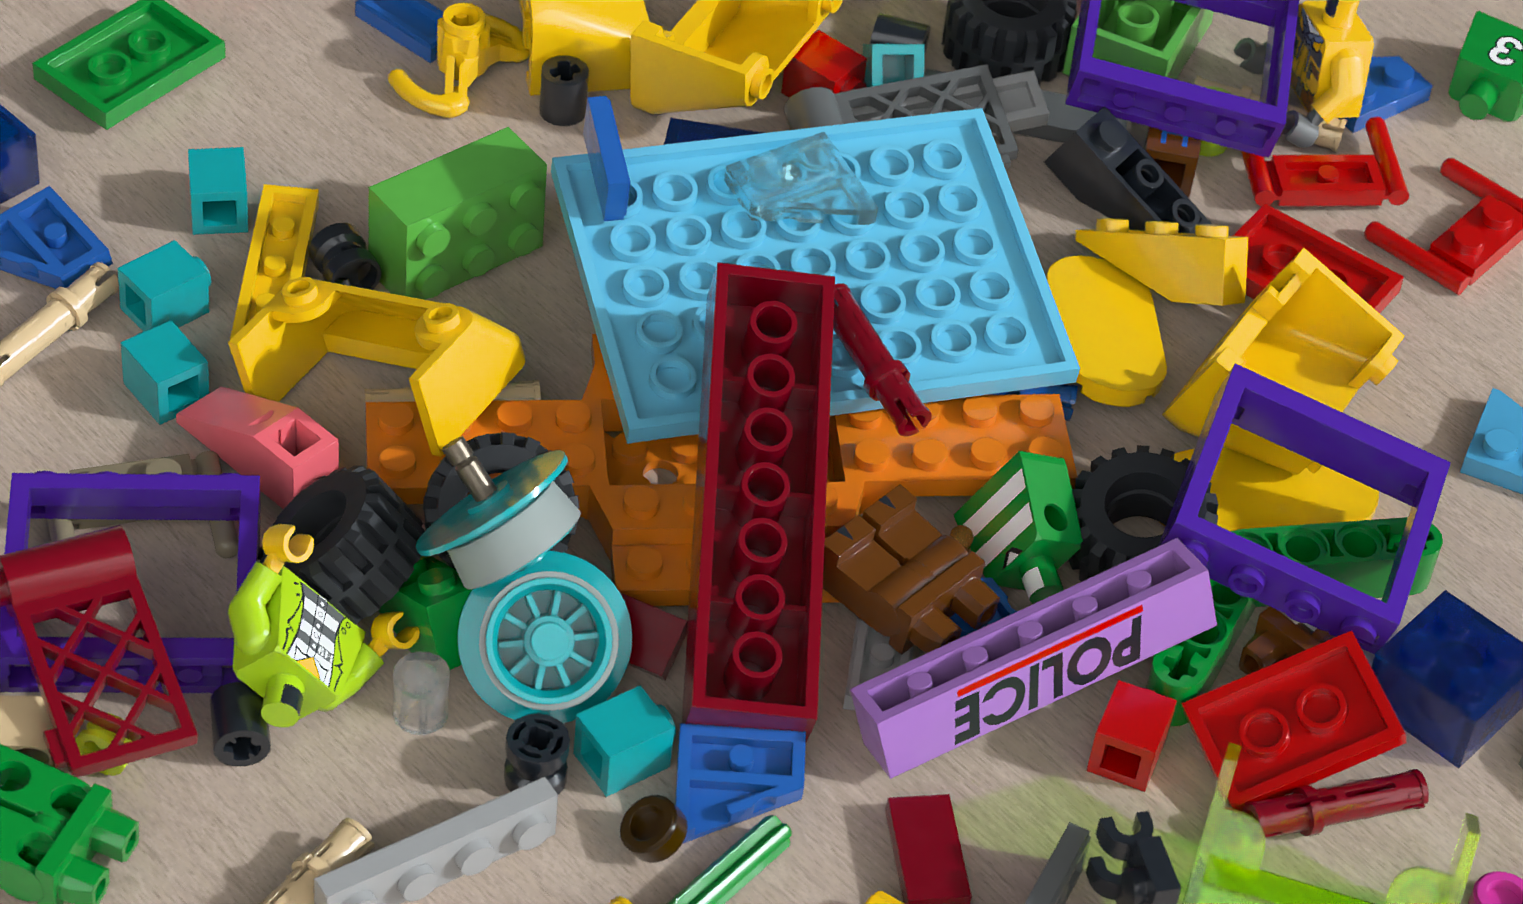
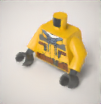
M1308 0L1299 4L1290 85L1308 115L1305 117L1295 110L1288 111L1286 125L1282 131V134L1286 135L1285 139L1298 147H1310L1315 143L1319 135L1318 125L1323 121L1328 124L1334 118L1359 117L1374 47L1373 37L1356 13L1360 0ZM1249 37L1240 40L1234 48V54L1245 60L1240 64V67L1253 74H1263L1267 41L1261 44Z

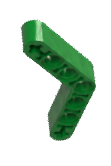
M1408 517L1249 528L1231 532L1369 596L1382 598ZM1431 524L1409 596L1422 593L1430 583L1443 544L1442 534L1433 524ZM1210 579L1217 626L1155 654L1146 688L1177 700L1170 727L1182 726L1188 723L1183 712L1182 703L1209 692L1255 608L1268 605L1253 598L1238 595L1229 587Z

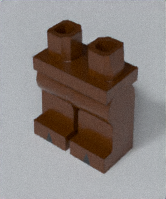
M900 484L864 510L862 517L857 515L825 539L823 589L872 629L883 636L890 637L888 644L901 655L914 645L927 654L960 638L962 629L950 617L957 614L972 628L979 630L994 617L1000 598L981 580L986 562L973 551L968 554L959 541L951 536L943 535L915 510L917 498Z

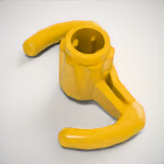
M456 3L447 7L443 12V18H439L437 22V63L439 70L445 74V93L441 95L432 94L422 89L402 69L392 70L388 75V81L396 93L412 106L432 115L454 118L467 111L470 103L467 96L468 87L478 76L483 75L489 66L498 61H512L516 63L526 61L530 56V49H524L522 43L523 31L503 19L485 14L480 7L474 4ZM454 80L459 81V86H454Z

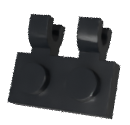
M1149 811L1136 812L1132 827L1134 835H1126L1118 831L1112 816L1099 818L1096 830L1099 845L1106 854L1114 859L1123 861L1122 873L1115 874L1107 869L1102 856L1090 857L1086 876L1093 890L1102 897L1115 900L1117 904H1177L1181 885L1161 836L1152 837L1154 826Z

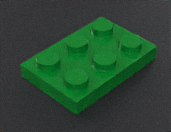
M138 0L32 63L34 80L105 130H108L226 58L225 41L165 0Z

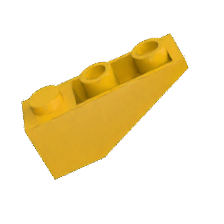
M1099 218L1096 219V228L1076 230L1075 241L1171 302L1220 306L1245 303L1248 237L1228 236L1229 226L1195 225V234L1178 233V223L1147 221L1145 222V231L1129 230V220Z

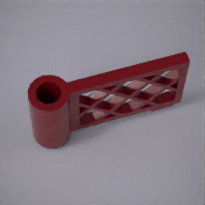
M121 525L0 555V607L5 606L10 617L14 618L50 717L53 729L44 731L43 738L54 768L62 769L68 767L70 775L78 778L197 744V730L139 582L133 552L125 530ZM127 599L135 615L125 632L95 619L102 606ZM57 618L76 628L62 649L38 638L33 624ZM139 629L144 640L135 637ZM86 632L117 645L104 667L74 654ZM127 650L152 660L155 669L145 685L114 672ZM46 658L54 661L51 669H49ZM65 666L96 680L83 702L57 691L55 682ZM159 682L164 693L155 690ZM106 685L137 698L124 721L93 707ZM149 703L171 713L177 729L155 735L134 725L146 704ZM65 711L75 715L70 724ZM85 720L116 734L108 748L84 755L80 754L75 736ZM126 738L131 740V742L124 743Z

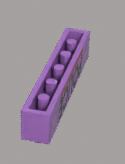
M1175 538L851 688V696L863 744L891 779L1217 626L1208 569L1178 538Z

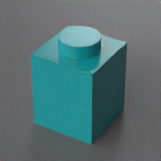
M862 44V55L867 58L864 79L866 88L924 77V44Z
M244 147L188 149L193 235L248 233V199Z
M175 240L118 267L120 309L143 331L150 330L170 320L179 328L210 312L209 286L211 285V275L209 270L199 257H192Z
M172 320L138 333L134 337L121 342L123 384L159 425L176 418L177 413L210 393L207 359Z
M640 685L576 714L573 754L604 795L608 797L670 768L673 739L676 737L675 723L669 711L662 704L656 705Z

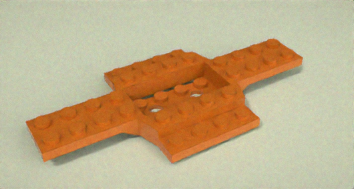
M592 334L591 357L593 370L582 400L492 401L461 436L468 441L488 433H515V435L525 438L530 437L539 441L540 445L549 451H564L568 457V462L564 469L566 471L569 470L574 483H572L575 496L578 495L580 517L589 520L611 562L612 582L618 591L651 606L689 605L699 434L628 444L624 432L618 434L615 438L607 434L606 432L623 431L598 338L596 334ZM1060 394L981 395L923 403L932 414L931 421L924 428L916 417L910 416L920 432L905 437L899 435L885 409L830 416L825 539L857 515L863 514L864 510L900 484L915 497L973 496L1018 451L1065 459L1071 488L1075 489V482L1078 476ZM366 402L367 468L372 469L406 504H423L428 487L427 483L432 473L440 464V461L445 457V454L442 457L431 454L416 402ZM661 468L672 472L677 479L672 484H651L644 477V474L649 470ZM502 473L489 474L491 479H494ZM823 589L822 603H840Z

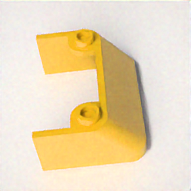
M299 277L287 282L282 287V290L228 342L244 392L279 402L327 352L417 369L408 379L431 454L440 457L444 454L442 448L465 432L518 374L526 361L518 334L467 308L451 303L434 302L314 280L310 277Z

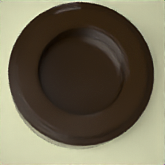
M649 795L636 801L626 811L620 825V837L624 846L638 859L647 863H657L671 857L681 847L687 834V820L684 813L670 799L662 795Z

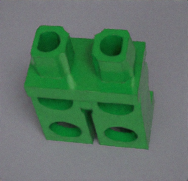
M0 744V888L19 900L37 902V904H63L64 901L71 904H99L106 894L110 883L109 868L96 864L92 860L99 853L122 863L124 861L127 862L139 842V822L112 809L111 789L96 783L91 787L75 776Z

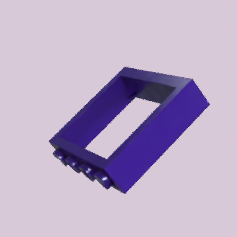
M1101 0L1081 1L1065 100L1066 105L1096 113L1105 106L1115 118L1255 155L1270 157L1286 125L1299 0H1172L1269 26L1260 102L1093 58Z
M1235 363L1214 396L1158 546L1178 538L1208 569L1211 580L1229 587L1238 595L1253 598L1285 613L1297 622L1307 623L1320 630L1329 632V634L1335 637L1352 630L1361 649L1377 655L1400 625L1451 462ZM1231 423L1411 506L1381 601L1197 516Z
M52 471L12 473L4 554L28 548L30 519L239 521L237 593L256 561L259 562L261 528L260 476L239 475L237 473L180 475L174 472L118 474L110 471H102L95 474L55 473ZM5 606L0 607V692H40L31 666H15L30 665L14 618L10 617ZM70 637L38 638L63 649ZM83 637L74 654L104 667L117 645L100 637ZM161 637L182 693H213L224 684L241 681L237 678L233 667H223L233 666L234 638ZM127 650L114 672L145 685L155 668L152 660ZM46 658L49 669H51L54 661ZM65 666L55 685L60 693H88L96 680ZM159 682L155 690L164 693ZM108 685L102 691V693H124Z

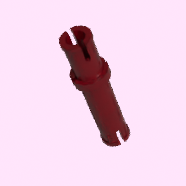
M844 283L835 284L834 298L838 305L834 302L833 330L864 376V389L873 400L880 401L893 421L899 435L905 437L917 434L920 431L910 416L916 417L925 428L931 421L932 414L924 406L910 385V372L902 361L893 359L887 347L854 299L848 285Z
M1410 769L1407 772L1358 780L1321 789H1315L1312 785L1299 786L1292 791L1291 795L1245 802V806L1242 808V822L1245 832L1252 842H1259L1266 838L1300 832L1303 836L1320 834L1324 827L1369 819L1410 809L1425 808L1424 804H1427L1429 801L1428 785L1422 772L1418 769Z

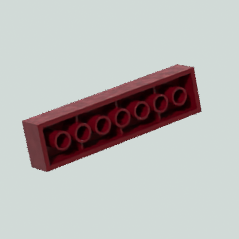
M717 262L706 302L682 723L806 732L807 743L817 722L835 276Z

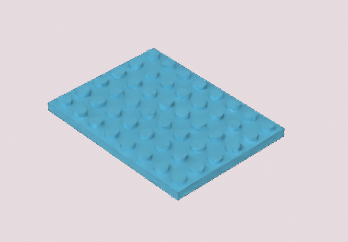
M983 108L623 149L631 182L627 213L624 216V220H603L588 154L552 158V179L627 444L699 434L706 302L717 262L835 276V284L844 283L848 285L854 299L887 347L893 359L902 361L910 372L909 383L922 403L1076 383L1080 371L1078 361ZM833 330L830 416L884 409L880 401L873 400L864 389V376Z

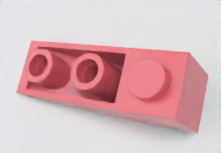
M220 386L176 414V423L208 449L217 453L219 458L240 475H259L260 491L282 509L314 481L324 475L328 476L333 471L339 469V439L298 407Z

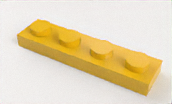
M263 185L230 340L282 290V287L287 282L295 278L305 277L309 257L308 248L313 238L319 208V189Z

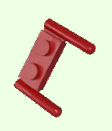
M1371 117L1365 123V130L1373 154L1272 155L1271 161H1265L1263 156L1241 151L1254 200L1259 206H1263L1265 203L1270 205L1275 200H1277L1279 206L1298 207L1381 206L1383 200H1389L1392 205H1402L1408 201L1410 195L1386 123L1381 117Z
M1447 158L1440 167L1442 176L1482 200L1430 244L1428 251L1378 221H1373L1366 226L1364 236L1371 243L1457 295H1460L1468 285L1471 286L1523 240V198L1455 158Z

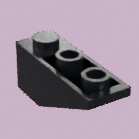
M1105 106L1044 161L1045 165L1079 202L1110 219L1129 220L1130 230L1145 231V222L1147 221L1178 223V233L1195 234V225L1197 224L1212 225L1206 216Z

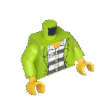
M277 524L266 530L262 544L267 557L262 564L256 561L228 607V616L234 636L233 670L237 678L264 698L261 709L262 718L270 725L276 727L293 726L298 720L317 710L322 712L333 710L356 694L384 665L381 657L389 649L410 648L417 642L420 634L418 627H407L400 631L395 638L393 634L394 624L403 616L404 612H387L378 615L373 620L370 631L372 640L368 645L363 642L366 633L364 630L351 622L326 599L284 566L285 562H304L309 558L314 547V540L311 535L297 534L289 540L294 533L295 526L287 524Z

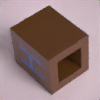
M1148 126L1144 150L1185 195L1190 198L1199 160L1201 140Z

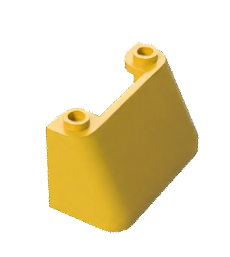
M518 0L523 19L522 43L524 49H530L529 71H526V83L530 96L540 95L541 67L544 62L551 57L559 55L576 57L585 62L589 69L588 92L630 89L631 34L643 20L649 22L643 0Z
M697 0L671 31L664 30L663 26L643 20L631 34V105L634 108L651 114L752 106L758 99L763 100L768 95L775 78L828 14L838 11L843 0Z
M1303 248L1239 315L1167 406L1162 416L1178 430L1199 437L1214 396L1235 363L1343 412L1357 391L1368 380L1378 385L1396 366L1399 360L1392 353L1405 335ZM1232 423L1223 445L1225 448L1296 475L1305 468L1314 474L1323 466Z

